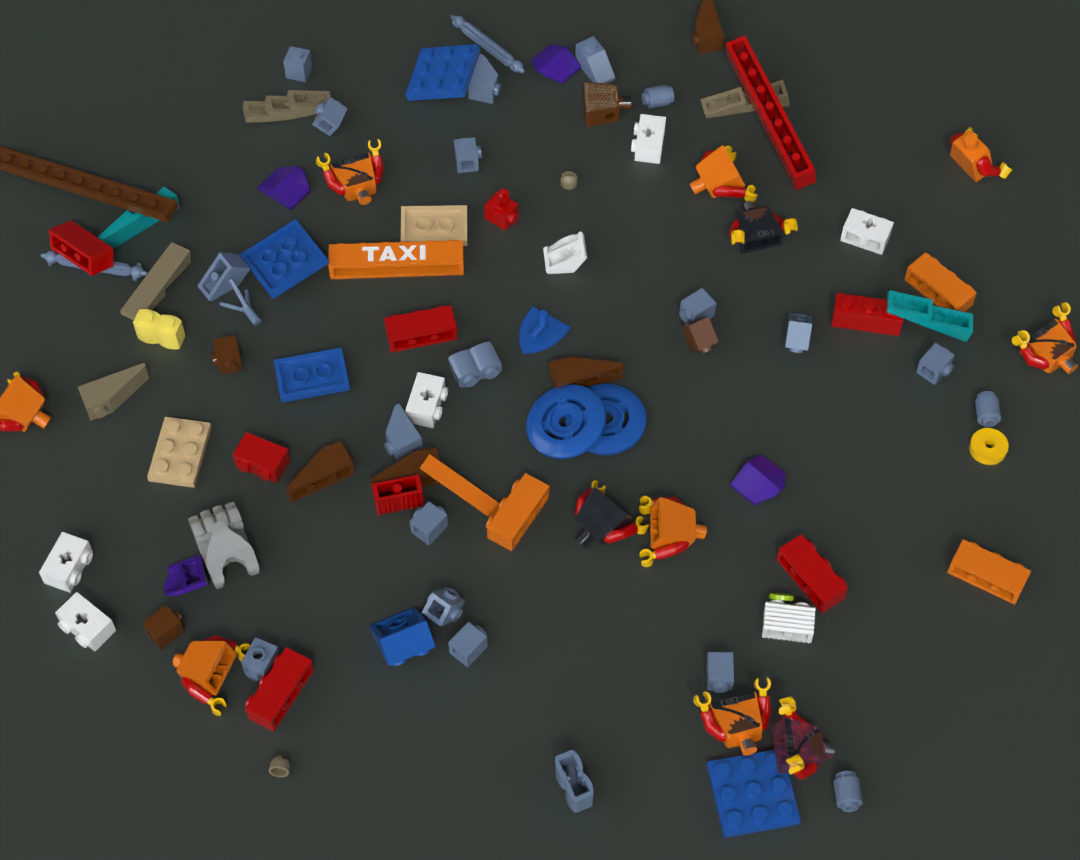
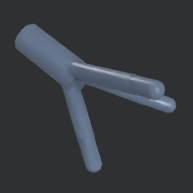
M230 278L229 282L243 307L225 302H220V306L244 312L252 324L257 326L261 323V319L251 308L249 290H245L244 299L235 281Z

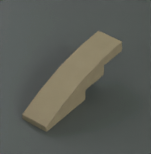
M288 90L287 96H266L265 101H244L242 107L246 123L273 122L312 116L316 114L315 109L321 101L324 103L331 95L330 91Z

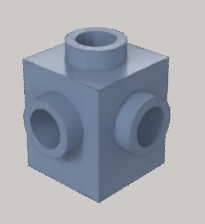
M445 587L437 591L434 590L429 595L422 613L439 626H443L450 622H456L463 613L461 608L465 600L452 588Z

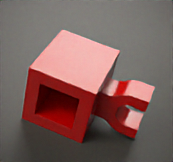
M501 188L500 192L497 191L484 205V219L506 231L519 219L518 203L509 198L510 193L508 190Z

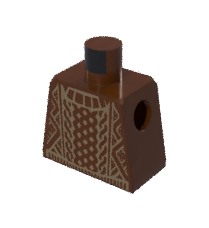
M583 82L585 127L619 121L620 109H631V96L619 97L618 86L615 84Z

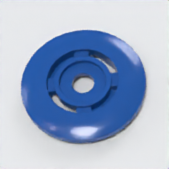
M596 384L587 387L599 396L606 413L610 414L613 418L610 423L605 424L600 439L587 452L597 455H614L633 447L642 437L646 427V412L640 399L630 390L615 384ZM573 401L570 402V403L576 404V405L581 409V411L586 410L584 407L580 406L579 404H577V403H575V402H573ZM624 413H628L629 420L625 428H623ZM568 415L565 416V426L567 427L572 423V417Z
M565 385L559 389L555 387L539 397L530 409L526 421L528 438L533 447L547 457L569 459L579 456L592 448L600 439L606 424L605 407L599 396L584 386ZM573 401L579 404L580 406L584 407L586 410L581 411V409L576 404L570 402ZM568 415L572 417V423L569 426L562 427L559 425V421L563 416ZM550 431L555 437L561 438L563 440L554 439L548 436L547 434Z

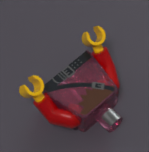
M790 696L779 700L782 705L779 708V713L784 717L772 727L778 773L794 774L799 780H803L816 773L817 768L825 762V759L833 758L834 746L833 744L823 743L821 729L811 725L797 714L795 700Z

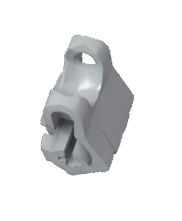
M234 502L225 504L226 509L224 510L221 505L213 507V514L208 509L200 512L201 518H198L197 515L188 518L198 549L216 589L225 586L223 570L230 562L243 564L251 576L260 573L254 550L248 541L241 516Z

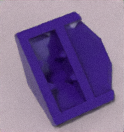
M550 44L531 60L536 71L545 77L556 80L559 84L566 82L581 69V65L566 46Z
M295 165L277 168L258 186V190L290 211L310 193L305 172Z
M761 454L745 464L730 484V487L755 506L762 501L776 497L784 489L786 473Z
M201 554L169 565V573L164 584L165 596H178L210 583Z

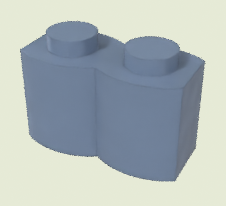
M491 341L478 344L469 350H463L448 357L449 367L459 388L472 387L479 380L493 379L502 372L501 361Z
M570 750L555 756V776L559 785L565 790L568 806L575 813L592 807L593 785L588 776L583 773V765L579 755L574 750Z

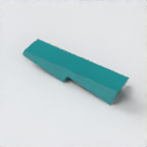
M163 187L156 193V195L176 200L179 206L177 195L169 189ZM127 210L97 238L114 249L160 220L139 213L132 214Z
M891 290L887 293V312L964 342H967L973 333V314L934 306L933 300Z

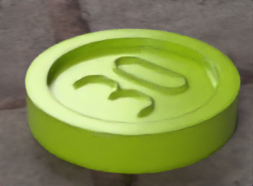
M769 593L770 599L794 601V595Z

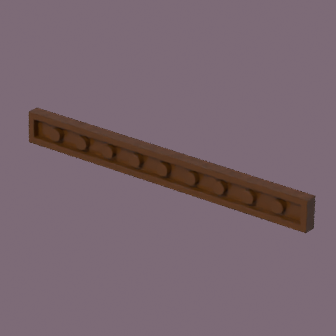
M0 146V170L164 222H168L179 207L176 200Z

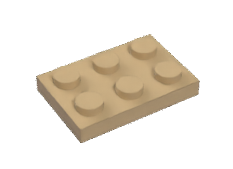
M467 205L401 206V242L463 240V246H467Z
M165 417L147 475L148 481L195 488L212 428L211 423Z

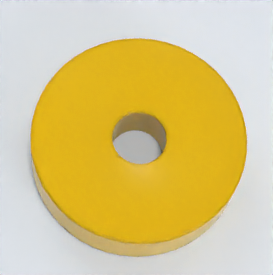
M983 428L976 431L969 444L972 457L985 465H995L1003 461L1009 448L1005 435L992 428Z

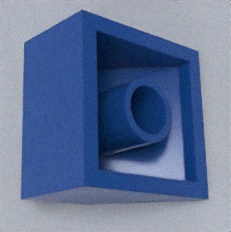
M415 607L369 625L379 650L389 666L401 665L408 658L415 655L423 656L429 653L430 649L436 647L426 619Z

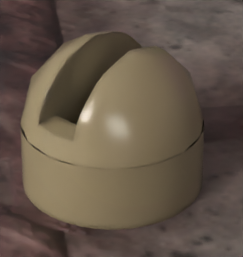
M570 170L563 172L560 177L561 186L567 190L574 189L578 183L576 173Z
M281 755L273 757L269 765V773L275 777L288 776L290 771L288 758H282Z

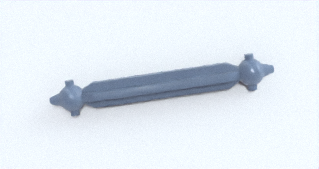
M451 15L452 24L456 28H461L462 32L505 66H510L513 72L525 73L521 61L515 60L513 55L470 22H466L462 16Z
M54 250L41 254V257L48 262V266L58 262L62 266L79 268ZM113 261L114 267L101 272L124 277L131 275L134 281L148 274L147 271L143 270L140 263L131 267L127 263Z

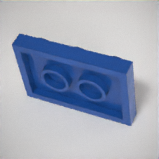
M342 347L274 360L281 403L350 390Z

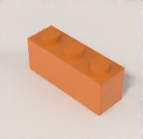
M925 252L907 268L904 280L926 298L932 299L936 306L965 312L973 305L977 292Z
M527 473L520 480L517 479L512 486L511 494L508 498L504 497L500 502L496 515H491L486 523L487 538L513 551L550 498V486Z
M963 539L947 573L1015 605L1031 570L1026 569L1020 563H1013L1003 558L996 552L985 550L975 542H968Z

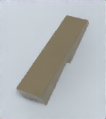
M780 80L770 83L782 107L790 106L784 81ZM741 87L700 99L706 118L755 111L746 92H742Z
M171 242L120 310L121 315L134 320L140 309L153 310L166 296V288L191 264L190 250Z

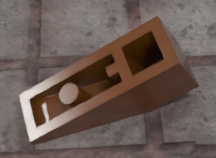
M702 0L695 23V30L691 34L692 44L697 47L698 54L723 50L724 33L713 0Z
M579 357L558 358L553 362H549V377L553 387H557V389L565 385H580L587 388L592 385L606 384L623 379L624 366L621 362Z
M341 441L328 444L319 450L288 485L286 491L290 504L355 474L353 461Z
M423 448L420 451L412 452L371 478L370 483L419 474L422 487L441 484L420 469L429 454L440 461L438 448Z

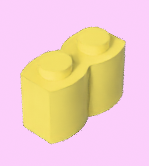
M140 309L133 321L138 339L145 343H159L167 349H180L186 337L182 321L172 315H160L153 310Z

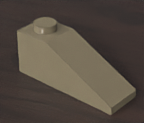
M145 363L78 386L90 420L103 418L107 414L113 413L149 379Z

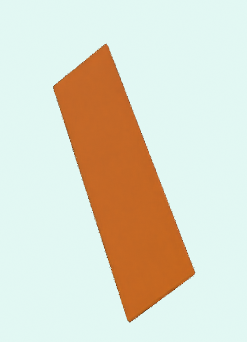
M428 455L420 467L422 471L489 518L491 515H496L499 510V502L432 455Z

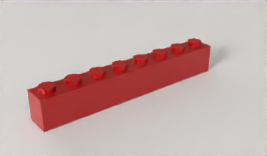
M744 35L726 43L727 57L795 190L815 183V168L746 36Z

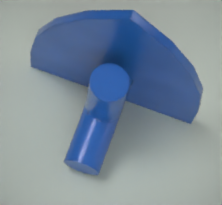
M533 306L522 321L519 331V344L522 354L537 353L554 346L568 333L571 327L548 315L546 310H539Z

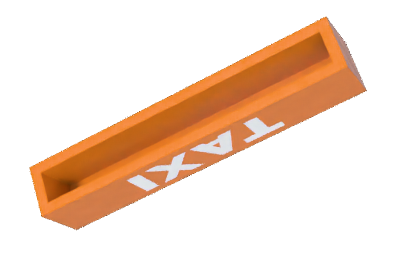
M463 240L329 244L328 267L330 279L464 275Z

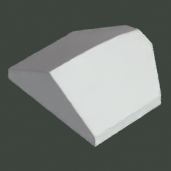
M582 232L571 234L558 240L551 246L543 248L545 267L548 274L574 273L587 259L585 238Z

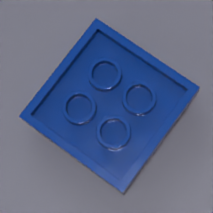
M478 44L421 48L405 94L408 101L465 97L480 53Z
M296 219L240 254L241 258L250 267L251 272L272 299L329 264L327 257Z
M782 749L754 753L748 756L742 755L707 761L706 767L723 838L800 825L801 820Z

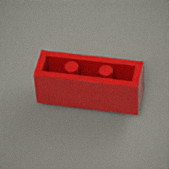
M70 220L49 229L50 248L91 276L114 267L113 247Z
M842 293L836 294L831 327L899 336L903 318L887 312V300Z
M451 305L437 306L428 310H416L402 315L395 314L384 318L390 353L457 340V327Z
M801 534L779 548L776 560L821 614L845 599L848 590L845 580L841 576L836 575L826 558H822L819 555L812 541L807 540Z
M287 647L282 654L279 653L275 657L272 665L273 668L269 674H265L261 678L259 689L255 695L249 696L245 704L248 719L273 732L314 672L312 660Z

